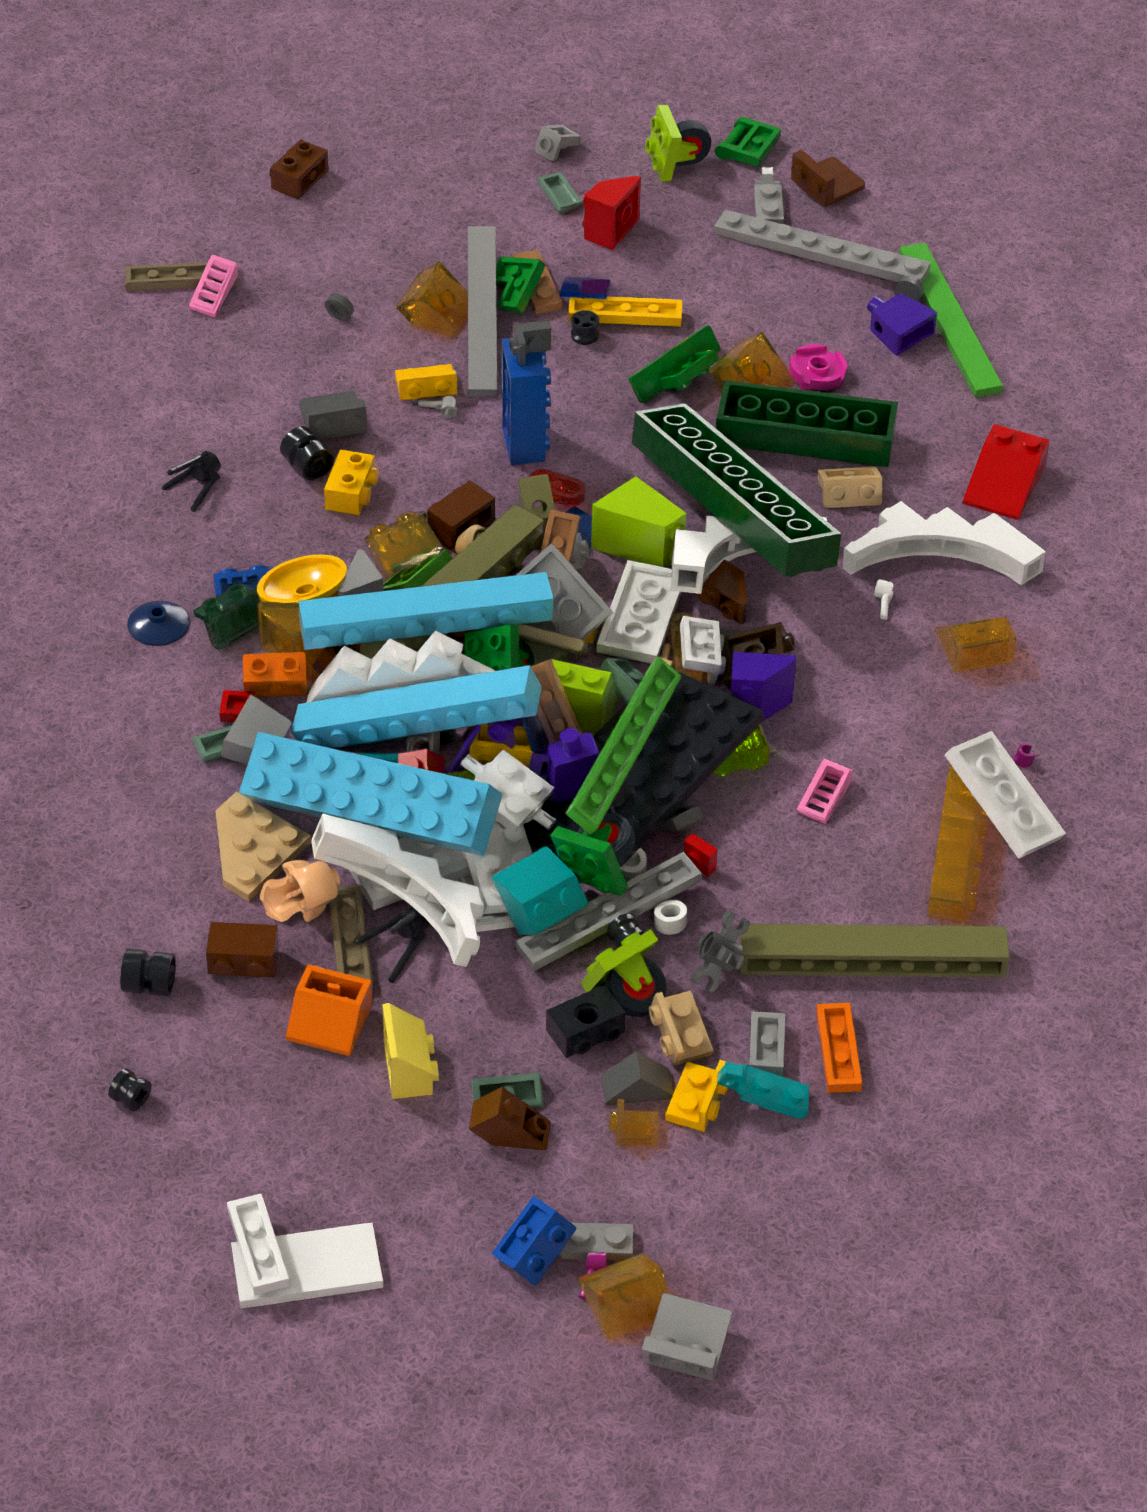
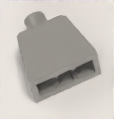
M250 695L224 739L221 756L248 765L258 732L289 738L292 722L256 697Z

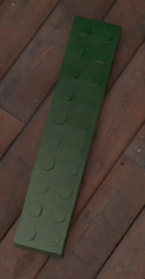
M686 403L635 412L632 444L782 575L793 577L799 573L818 572L825 568L837 566L842 533Z

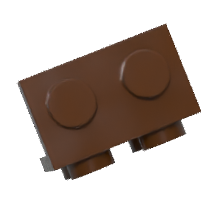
M802 149L793 153L791 180L823 207H827L865 188V181L836 157H829L817 163Z

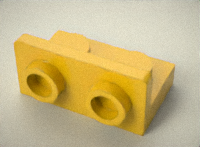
M452 364L395 370V380L400 401L457 394V374L453 370Z
M719 1060L716 1070L687 1062L666 1111L665 1121L705 1132L709 1120L715 1121L720 1108V1101H717L719 1095H726L728 1087L717 1084L718 1072L727 1061Z

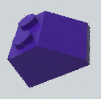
M733 652L730 695L763 710L766 720L793 702L796 656Z

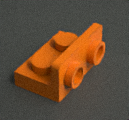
M305 653L244 654V691L255 692L256 698L307 696Z

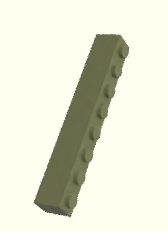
M517 505L512 506L423 586L505 577L513 568L519 567L531 552L541 547L544 539V520ZM431 635L392 640L418 652ZM388 640L360 643V654L373 659Z
M752 923L747 932L739 936V944L743 947L742 956L745 958L740 967V975L1006 977L1009 963L1006 926Z

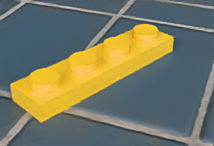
M570 295L568 322H571V317L574 313L581 310H589L598 315L599 323L681 327L682 300Z

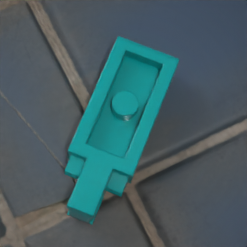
M726 1062L718 1072L717 1084L736 1090L742 1101L794 1118L803 1119L808 1114L809 1085L744 1064L738 1065Z

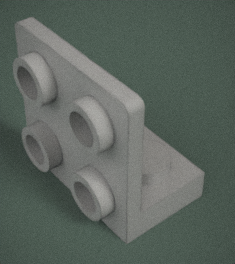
M663 1294L650 1337L645 1336L642 1346L643 1363L714 1381L731 1322L732 1312L674 1295Z

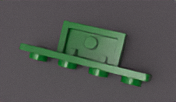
M710 325L702 327L629 377V382L639 402H646L664 389L675 388L676 391L682 390L692 384L691 379L695 376L700 377L711 371L710 366L719 361L716 353L721 350V347Z

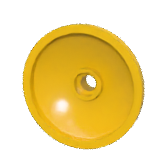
M318 554L291 559L268 571L260 579L257 585V592L260 600L272 608L299 611V601L329 598L337 594L348 571L347 566L343 560L331 555Z

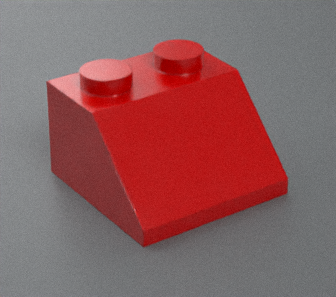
M630 176L599 181L591 190L585 193L583 198L585 210L582 221L584 239L612 250L640 220L641 177Z

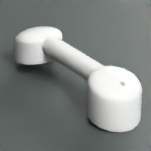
M641 848L621 867L626 882L647 871V857ZM667 900L652 908L654 911V926L660 933L673 935L681 932L686 927L687 907L681 901Z

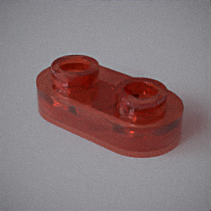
M539 469L530 474V476L548 474L554 503L573 507L580 505L585 500V485L579 479L547 469Z

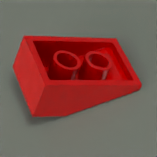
M993 424L982 447L962 504L1019 520L1046 466L1050 440L1006 426Z

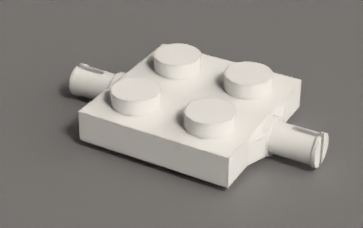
M502 750L493 761L485 765L479 763L469 754L464 758L461 766L475 775L473 781L490 784L503 794L495 820L515 834L523 824L533 819L547 830H550L554 825L556 819L541 809L543 803L552 794L554 787L505 750Z

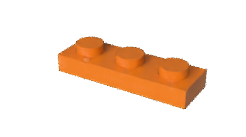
M850 1003L816 1004V1018L827 1093L861 1092L862 1078Z

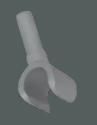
M446 396L442 401H418L419 407L441 410V415L444 418H455L457 416L458 408L455 407L456 400L452 396Z

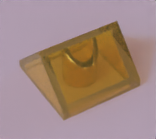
M644 1253L578 1277L581 1289L607 1341L654 1324L661 1297L665 1293L668 1294L662 1268Z

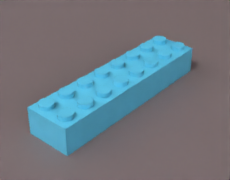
M261 732L257 733L239 791L240 794L255 803L321 818L322 814L394 831L397 832L399 837L480 856H485L503 796L501 792L487 783Z

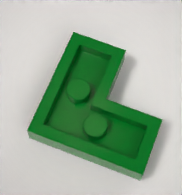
M499 257L496 263V286L505 287L497 306L505 312L523 313L546 265L540 259Z

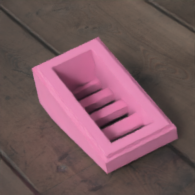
M212 255L191 299L189 309L216 317L238 276L237 263ZM212 278L221 281L222 284L213 281ZM206 289L218 292V294L207 291ZM203 297L205 299L214 301V303L210 304L202 301L201 299Z
M824 758L797 808V813L826 824L853 780V770ZM825 778L838 782V785L825 781ZM820 786H822L824 788L834 791V793L830 794L828 792L820 790L819 788ZM817 795L829 800L827 804L813 797ZM813 804L825 810L821 813L809 808L808 805Z

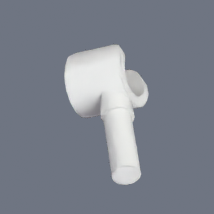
M881 579L876 584L874 596L882 598L880 619L887 620L889 603L893 597V583Z

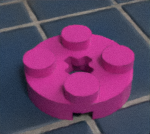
M821 344L801 346L796 350V354L791 356L789 364L791 377L799 383L801 390L807 391L840 388L843 385L847 371L845 357L837 350H835V354L827 351V346Z

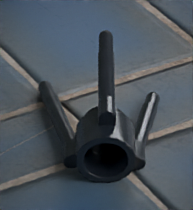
M204 451L199 456L175 466L167 471L168 475L185 471L164 484L162 489L167 490L190 475L198 481L207 480L191 506V511L195 512L212 485L220 479L217 473L221 469L219 459L212 452Z
M411 906L405 912L398 913L391 920L360 936L355 940V943L359 945L390 929L391 933L398 932L404 938H412V941L388 978V981L393 983L419 942L426 937L423 930L429 926V922Z

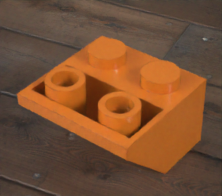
M307 964L295 991L286 1040L350 1057L373 1006L372 980Z

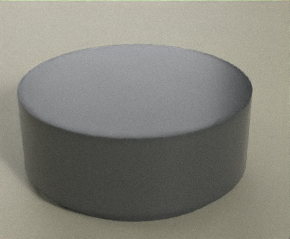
M904 276L896 284L894 293L895 296L903 294L919 302L924 294V287L917 278Z
M333 293L325 302V308L329 315L341 321H347L354 312V307L350 300L341 294Z

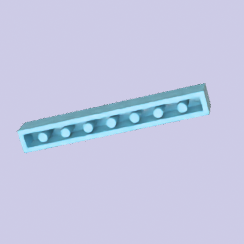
M547 572L299 601V624L305 650L389 640V638L400 639L432 635L435 631L442 634L493 628L509 624L518 625L553 620V595Z
M529 665L298 704L291 733L297 741L328 748H338L535 716L542 686Z

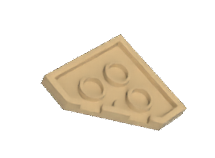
M235 792L216 810L223 886L248 902L262 890L267 880L274 879L283 870L282 864L293 861L311 844V835L238 792Z

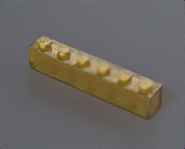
M950 763L927 917L966 923L968 911H975L977 892H972L971 886L978 887L980 868L974 867L975 862L981 863L984 843L977 842L978 838H985L987 819H981V814H987Z

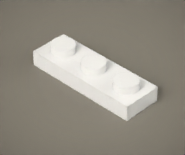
M262 1194L227 1202L228 1213L254 1296L289 1287V1277Z

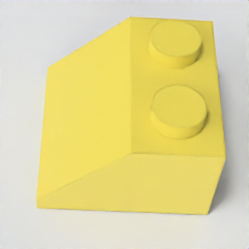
M390 1003L382 1004L384 1048L392 1099L433 1095V1082L439 1081L437 1060L430 1061L429 1055L434 1054L433 1035L426 1034L424 1020Z

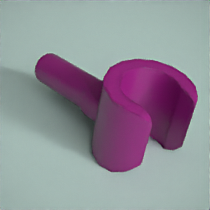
M1022 743L1019 745L1017 753L1010 757L1017 766L1026 768L1032 765L1036 754H1029L1032 748L1031 744Z
M590 1252L587 1254L585 1279L578 1296L579 1298L587 1300L594 1280V1273L606 1274V1253Z

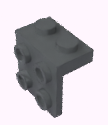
M354 391L303 398L299 401L305 427H308L319 440L367 433L366 404L364 399L358 400Z

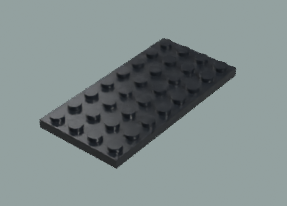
M677 671L682 678L607 813L619 814L626 818L635 833V845L631 853L623 861L619 862L620 868L765 720L763 710ZM630 700L593 736L600 751L605 746ZM551 794L543 803L541 809L555 818L556 822L550 830H547L534 819L523 824L529 844L538 849L547 846L560 859L550 835L557 826L578 832L581 826L566 815L574 799L556 804Z

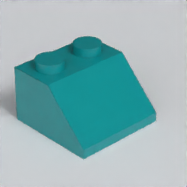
M547 846L491 876L519 935L537 934L589 904L576 875Z

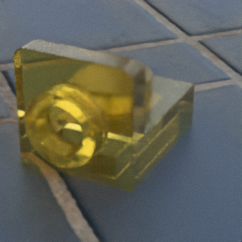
M618 1099L617 1111H610L609 1132H616V1145L658 1147L659 1111L624 1110V1099Z

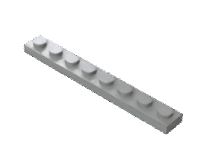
M724 210L714 226L715 234L895 282H898L904 276H913L923 284L931 269V262L729 210Z

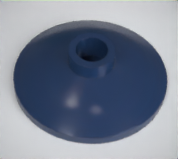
M151 601L137 607L130 614L127 625L129 633L135 640L146 645L162 646L179 640L186 633L189 627V617L186 611L175 603Z

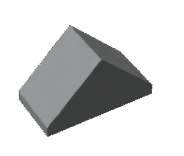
M637 1051L601 1075L606 1105L670 1100L674 1094L669 1068Z

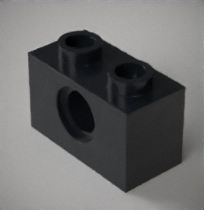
M603 985L547 1009L546 1031L565 1058H568L574 1054H584L591 1047L604 1041L617 1039L625 1032L626 1012L608 987Z

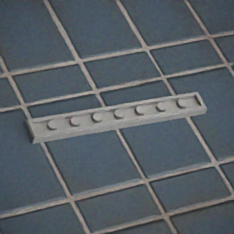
M468 226V396H497L495 226Z

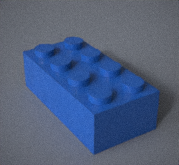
M509 338L502 339V429L510 465L545 462V451L550 450L549 434L546 433V429H550L549 411H546V407L551 406L550 391L546 389V385H551L550 368L544 367L547 362L546 351L527 353L525 365L519 366L516 355H511Z

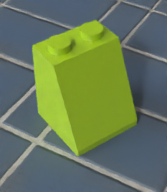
M635 476L592 504L591 547L595 550L635 562L666 568L672 564L676 529L686 530L687 513Z
M551 659L583 734L588 732L594 736L613 717L619 698L612 673Z

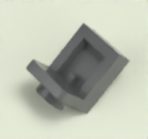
M682 804L659 829L661 831H676L677 834H681L695 827L693 823L704 817L699 806H684Z

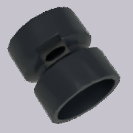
M300 426L292 429L281 442L280 452L283 457L309 481L326 475L333 466V452L308 427Z
M127 948L121 966V990L123 992L142 993L145 989H148L150 995L169 997L176 974L175 953L156 951L152 956H149L147 950Z

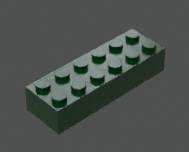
M725 380L716 418V429L739 448L889 467L898 402Z

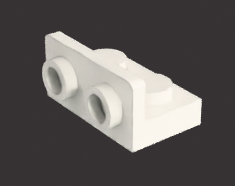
M683 616L680 623L682 667L684 669L707 672L708 684L715 685L718 674L723 675L726 663L725 657L721 656L724 635L720 634L719 621Z

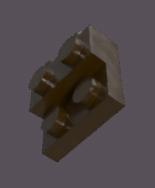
M782 622L724 636L723 656L726 659L724 682L728 689H731L733 652L790 655V651L795 650L793 635L791 632H786Z

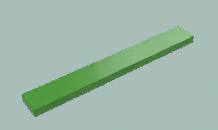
M926 243L899 247L900 255L931 262L930 272L923 283L924 294L921 298L927 307L937 312L936 326L974 397L1002 393L1003 385Z
M659 656L649 666L566 812L567 816L590 835L598 829L682 678L675 669Z

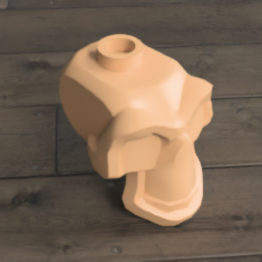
M294 860L282 864L286 877L267 880L260 893V900L264 905L266 915L270 918L284 922L300 911L303 914L304 921L307 923L322 914L326 905L336 898L340 878L334 867L330 868L326 862L319 860L309 863L304 860Z

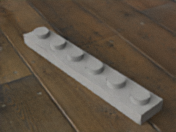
M682 852L626 882L628 887L621 896L607 892L543 931L516 941V948L532 970L536 971L605 934L609 924L616 917L628 913L636 917L701 882V872L687 855Z

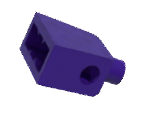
M897 294L886 302L875 296L867 305V310L872 313L871 332L896 356L935 333L937 312L903 294Z
M568 728L561 732L560 741L550 743L547 746L548 783L554 787L552 795L556 804L575 798L601 753L591 733L587 732L579 735L578 730Z

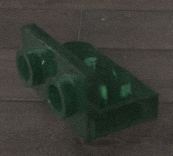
M234 584L225 593L216 598L205 600L200 607L193 610L194 616L204 621L211 645L217 650L222 649L268 622L257 590L245 584Z

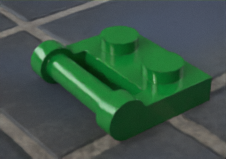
M739 117L734 123V129L725 141L720 142L714 150L715 155L725 160L731 158L758 167L780 139L781 129L746 117ZM743 134H747L740 144L736 146L735 144Z

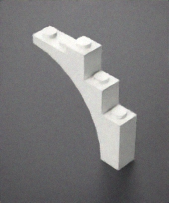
M900 501L879 514L877 528L871 529L866 535L850 542L844 548L842 567L851 575L869 565L888 559L913 555H937L960 558L982 564L1003 573L1018 584L1023 585L1043 572L1046 551L995 513L977 521L972 526L948 507L937 514H932L925 520Z
M707 516L705 532L676 529L672 559L671 591L701 594L704 582L724 559L730 561L756 551L715 516Z
M437 631L430 636L418 652L389 638L373 659L344 646L311 685L306 703L493 672L495 670L461 654L463 644Z
M322 814L311 840L314 859L335 864L358 873L405 900L423 915L439 933L448 947L453 964L467 967L471 955H476L480 946V936L476 933L475 925L476 920H480L483 914L484 902L481 901L478 887L443 878V874L439 871L437 859L402 851V846H399L397 832Z

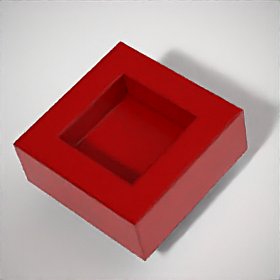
M223 690L219 712L220 722H235L249 696L255 697V692Z
M693 833L684 840V853L701 873L709 877L717 868L718 849Z

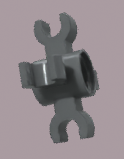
M729 910L722 917L723 928L720 934L715 931H710L706 935L702 933L696 944L699 946L698 956L705 960L702 967L697 968L693 972L691 982L699 985L704 976H709V982L705 989L712 993L719 985L718 974L720 970L723 969L727 972H731L734 968L739 970L745 959L742 956L743 947L736 943L738 936L747 932L750 921L742 918L739 925L733 927L732 920L736 914Z

